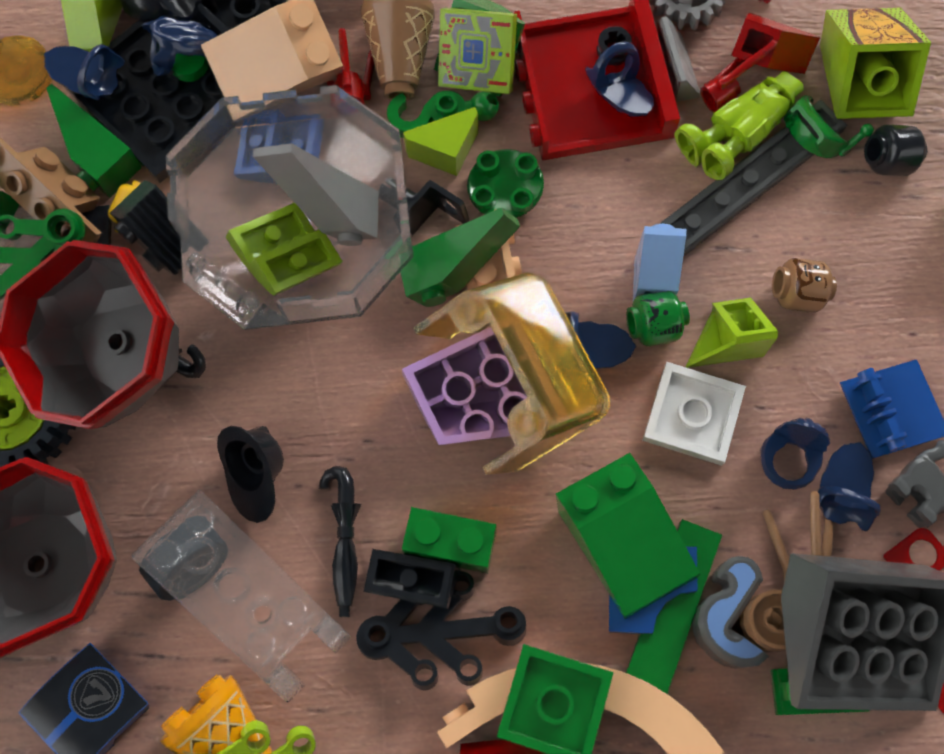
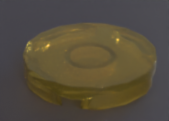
M16 35L0 39L1 104L15 106L21 105L20 101L27 99L33 101L47 90L46 88L52 81L44 67V53L47 51L42 44L31 37Z

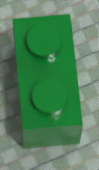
M411 507L402 551L404 555L452 563L460 566L462 569L488 574L497 524Z

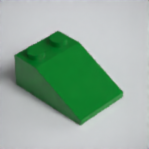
M631 453L624 455L556 493L558 513L624 619L700 576L697 566L657 492Z

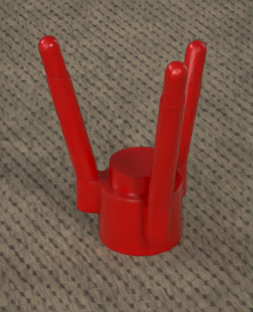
M340 28L338 33L340 59L343 65L341 68L342 72L337 75L336 80L332 79L326 83L329 89L330 102L335 103L338 109L354 111L362 108L365 105V100L371 99L370 85L375 64L370 49L363 81L359 78L358 73L350 71L346 30Z
M771 41L746 61L736 58L715 78L705 83L701 87L700 93L707 108L715 113L722 106L726 105L727 102L737 98V95L741 93V88L736 79L776 48L778 45L777 41Z

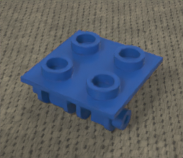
M917 359L876 372L874 368H869L859 372L856 378L840 382L872 459L944 437V419Z

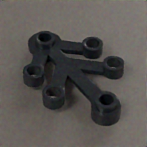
M460 571L457 582L465 581L469 584V587L465 591L454 589L448 608L433 606L418 624L401 626L418 605L424 604L400 599L386 616H373L365 620L357 631L356 641L359 650L364 656L372 660L389 658L411 677L414 686L420 690H430L437 684V667L428 659L418 660L402 645L420 643L452 669L460 683L472 686L477 684L482 678L483 669L481 661L474 655H463L446 640L493 635L500 644L513 646L521 642L525 637L526 619L519 609L506 606L498 609L490 617L445 621L462 601L468 600L474 593L473 577L465 571ZM506 617H512L517 621V624L513 628H505L501 625V621ZM381 630L386 633L385 638L380 642L370 640L372 633ZM466 664H473L477 667V672L473 676L467 677L461 673L462 667ZM425 668L433 672L432 677L427 681H420L416 678L417 673L421 669Z

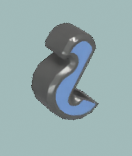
M736 556L719 565L713 572L711 581L715 584H720L722 591L712 594L700 602L691 624L696 643L707 655L721 665L734 669L758 666L769 657L767 653L731 629L763 581L760 568L754 560L748 557Z

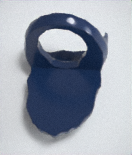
M165 16L142 24V28L149 31L152 35L151 64L157 76H164L170 73L177 53L187 56L197 55L205 57L201 44L217 37L215 32L206 29L200 23L180 21Z
M615 43L599 56L593 68H585L586 74L598 94L614 107L616 111L629 116L639 117L647 116L654 107L652 94L636 78L640 67V57L638 50L632 43ZM628 52L623 70L606 75L608 62L616 54Z
M102 44L95 46L90 52L74 46H59L44 53V67L54 81L72 92L94 100H100V98L113 93L118 86L117 69L125 63L122 57L113 52L108 46Z
M574 311L557 313L555 315V319L562 327L560 333L554 339V354L560 360L559 363L553 365L556 369L573 371L577 369L611 368L625 362L631 357L636 348V344L632 341L628 332L616 325L597 324L592 321L579 322V313Z
M809 418L793 419L778 426L765 439L760 448L761 464L765 475L770 481L783 489L790 490L800 489L810 484L822 467L823 452H826L827 447L830 445V438L826 429ZM786 444L797 445L805 452L807 470L800 479L795 481L786 480L779 476L773 465L774 455Z
M861 442L844 444L831 455L822 474L820 487L817 492L819 493L820 509L826 519L837 524H844L850 521L856 522L862 531H868L875 518L880 515L881 507L877 502L870 499L871 484L874 477L873 462L869 451Z

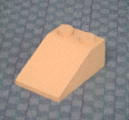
M290 0L279 4L201 44L203 53L233 118L335 79L343 67L314 0Z

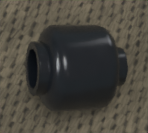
M886 124L877 128L867 139L864 157L876 174L908 176L915 173L922 165L928 148L923 133L917 127Z

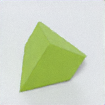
M751 297L712 303V312L686 364V368L764 357L777 340L778 330Z

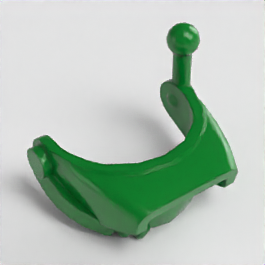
M807 95L800 98L784 116L786 127L794 139L806 150L822 158H833L839 155L843 157L864 137H869L874 132L873 126L867 123L862 125L860 132L849 141H846L822 119L812 105L814 99ZM800 114H802V116L807 120L811 127L816 131V133L819 135V138H817L812 133V131L807 127V125L800 117Z

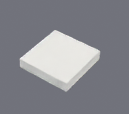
M666 362L642 441L722 466L726 461L746 386Z

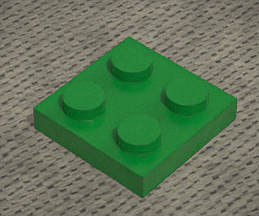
M523 644L497 737L547 754H592L614 672Z

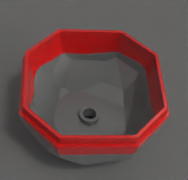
M79 240L67 241L6 290L0 317V358L30 413L34 414L37 419L86 429L103 428L138 411L176 373L179 363V328L166 301L130 249ZM123 338V344L119 348V341Z
M24 457L0 467V658L88 619L108 588L117 562L113 537L93 491L85 479L29 457ZM43 558L44 567L41 571L36 572L34 568L35 563L38 559Z

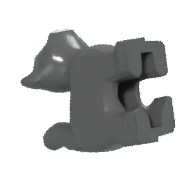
M939 440L934 448L927 449L917 455L903 468L899 476L885 490L886 494L896 505H900L910 495L916 499L917 505L907 513V516L919 528H928L937 521L939 514L944 513V474L935 463L944 458V440Z

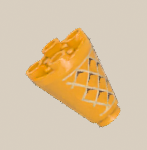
M216 674L196 692L201 699L192 708L186 711L181 706L163 722L161 729L165 732V735L161 738L160 742L175 754H217L240 739L242 728L247 723L256 721V718L237 680L232 675L223 679L220 674ZM254 733L248 738V740L251 742L259 741L263 737V735L260 733ZM270 745L260 754H271L273 751Z

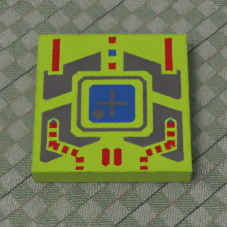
M441 8L438 86L503 94L512 93L517 14Z

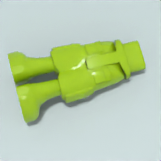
M785 71L775 78L767 77L763 82L718 109L711 117L712 127L702 132L699 127L689 123L680 126L675 131L676 143L692 165L697 167L702 163L703 170L708 177L715 180H723L732 173L736 156L740 152H751L781 122L787 111L794 106L795 97L804 91V86L800 80ZM722 140H729L724 145L720 144Z

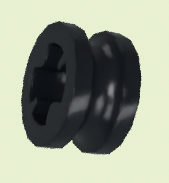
M613 26L604 29L599 35L597 55L599 57L608 48L609 42L632 43L631 35L622 27ZM620 52L608 62V65L615 66L624 63L629 53Z

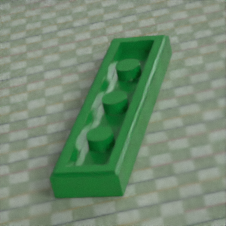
M681 519L677 531L686 547H697V568L700 572V576L697 577V592L681 594L664 605L656 617L653 634H639L625 672L650 683L666 694L668 693L722 538V534Z

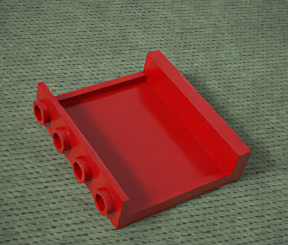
M630 0L627 7L525 23L517 48L519 59H515V69L518 82H524L526 91L522 92L524 112L526 115L532 114L534 123L529 125L531 144L533 148L539 147L542 161L675 138L680 115L649 0ZM520 10L514 11V14H517V17L522 20ZM617 26L627 30L631 35L632 44L638 50L640 67L636 78L644 84L645 88L654 98V107L647 116H629L616 111L614 107L598 94L586 74L585 68H593L599 58L597 55L599 35L608 27ZM609 42L608 47L614 45L616 42ZM625 62L615 66L607 65L606 75L622 71Z

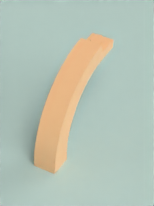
M589 664L614 672L604 709L640 727L667 754L724 753L710 732L696 717L668 694L628 673L601 665ZM516 668L489 677L467 689L466 692L475 705L471 710L464 703L442 717L447 726L437 733L446 748L484 723L504 713Z

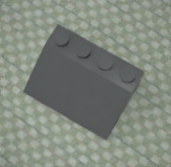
M791 553L781 595L791 705L797 709L937 711L944 682V572L927 565Z

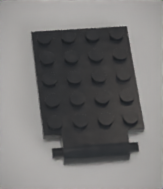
M201 0L198 6L199 11L190 21L200 23L206 29L212 30L219 36L288 0ZM169 13L164 15L165 17L174 19V17ZM155 18L138 20L110 42L109 48L125 61L124 65L117 69L118 86L111 95L102 97L100 100H94L72 92L66 87L65 89L101 125L132 150L139 163L161 183L240 116L233 118L210 66H208V70L203 77L192 82L179 80L174 76L172 70L168 75L157 76L154 73L151 64L152 35L149 31L142 28V24L158 19Z

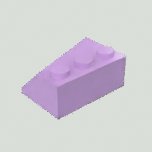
M516 315L402 369L403 377L439 446L572 428Z

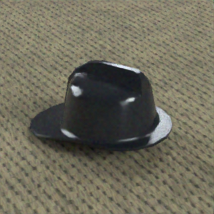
M237 426L226 427L218 435L217 449L224 468L231 500L238 512L248 521L256 523L265 521L273 513L276 502L273 482L283 468L284 457L278 442L270 435L266 426H259L248 431Z

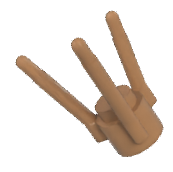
M812 491L810 493L811 555L831 557L834 522L825 519L821 554L819 493ZM766 509L763 511V516L781 563L785 581L789 557L772 513Z

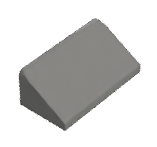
M667 16L661 17L657 33L675 100L678 102L698 98L701 93L683 36Z

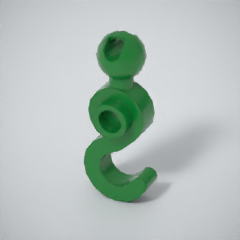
M444 90L437 92L430 98L416 120L405 121L400 116L407 108L406 96L398 94L390 101L387 107V118L390 129L397 136L404 138L403 132L473 107L478 112L479 121L491 120L498 113L499 102L496 96L489 91L478 92L471 100L464 101L458 93Z

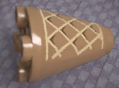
M363 0L361 17L380 86L384 90V96L392 100L398 94H404L406 100L412 99L414 97V90L419 85L435 18L434 4L430 0Z

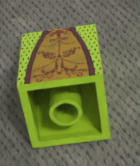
M902 8L826 10L820 50L832 105L837 119L914 116L931 41Z

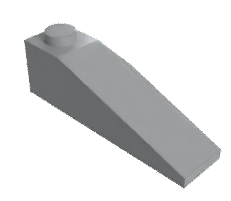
M294 144L253 148V158L321 232L338 239L337 243L345 246H358L362 244L363 239L377 238L379 191Z

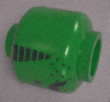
M672 291L653 292L639 295L634 299L632 307L627 308L626 321L631 337L638 339L641 344L650 347L678 341L683 335L684 326L690 322V313L687 304L684 301L680 302Z

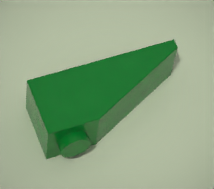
M51 83L46 89L70 159L80 170L76 176L81 178L93 192L98 188L111 198L117 192L120 185L125 184L142 168L141 164L126 144Z
M501 207L396 253L406 297L425 307H433L444 303L446 297L460 292L520 227L518 219Z

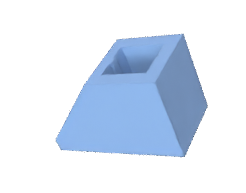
M663 223L655 224L651 227L644 226L634 259L633 301L639 295L653 292L672 291L677 296L686 242V229L675 228L670 224Z

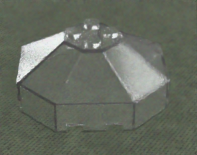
M337 85L320 87V94L297 96L296 90L263 93V100L240 102L238 96L221 98L166 155V171L170 176V193H167L168 220L181 238L182 281L244 330L361 317L414 257L399 129ZM294 144L379 191L377 238L363 239L362 244L358 246L340 245L337 243L338 239L327 235L343 260L342 264L273 296L249 272L225 237L230 229L295 203L253 158V148ZM307 217L315 231L318 230V227Z

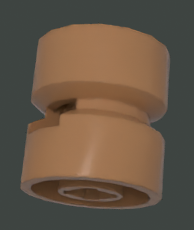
M772 589L753 596L735 622L737 633L764 652L786 649L781 603L782 590Z

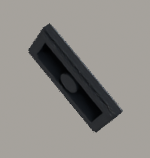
M372 549L363 592L448 608L461 567L452 563Z

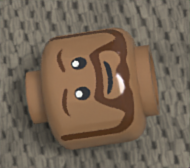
M791 258L782 267L779 266L776 269L772 279L773 296L778 299L783 308L789 310L818 312L825 307L828 300L834 298L837 291L836 278L832 277L831 269L823 261Z

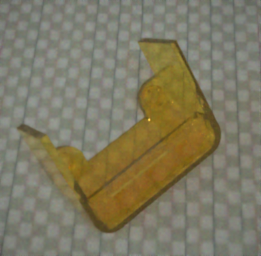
M532 273L518 274L464 291L413 327L416 335L451 339L461 331L475 334L491 326L527 396L525 400L513 407L508 416V431L516 446L483 466L482 468L486 475L518 472L602 420L610 408L609 393L552 288L545 278Z

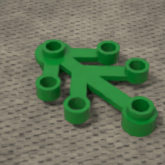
M57 209L51 212L45 220L19 219L8 214L0 216L1 238L15 241L21 238L22 235L42 237L31 248L0 247V264H12L0 275V300L5 297L7 289L44 261L53 251L55 252L67 241L83 240L85 224L79 214L69 209ZM13 221V232L6 234L5 225ZM69 223L71 231L67 236L63 237L61 235V227Z

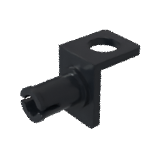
M390 179L388 181V184L394 187V190L386 184L382 188L381 199L401 211L397 215L396 220L403 236L407 239L413 236L437 208L463 224L470 221L463 200L432 180H429L417 194L401 184L397 179Z

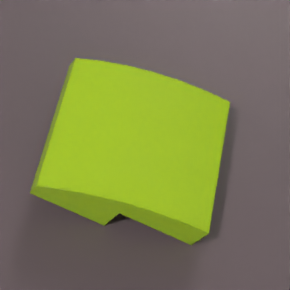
M296 203L230 229L225 237L249 272L273 296L333 269L343 262L327 235L319 229L316 231L313 229L307 217Z

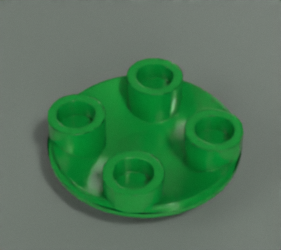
M511 149L487 150L480 153L467 181L470 200L478 211L485 215L503 207L515 218L525 215L537 205L544 188L543 174L536 157L531 153H523Z

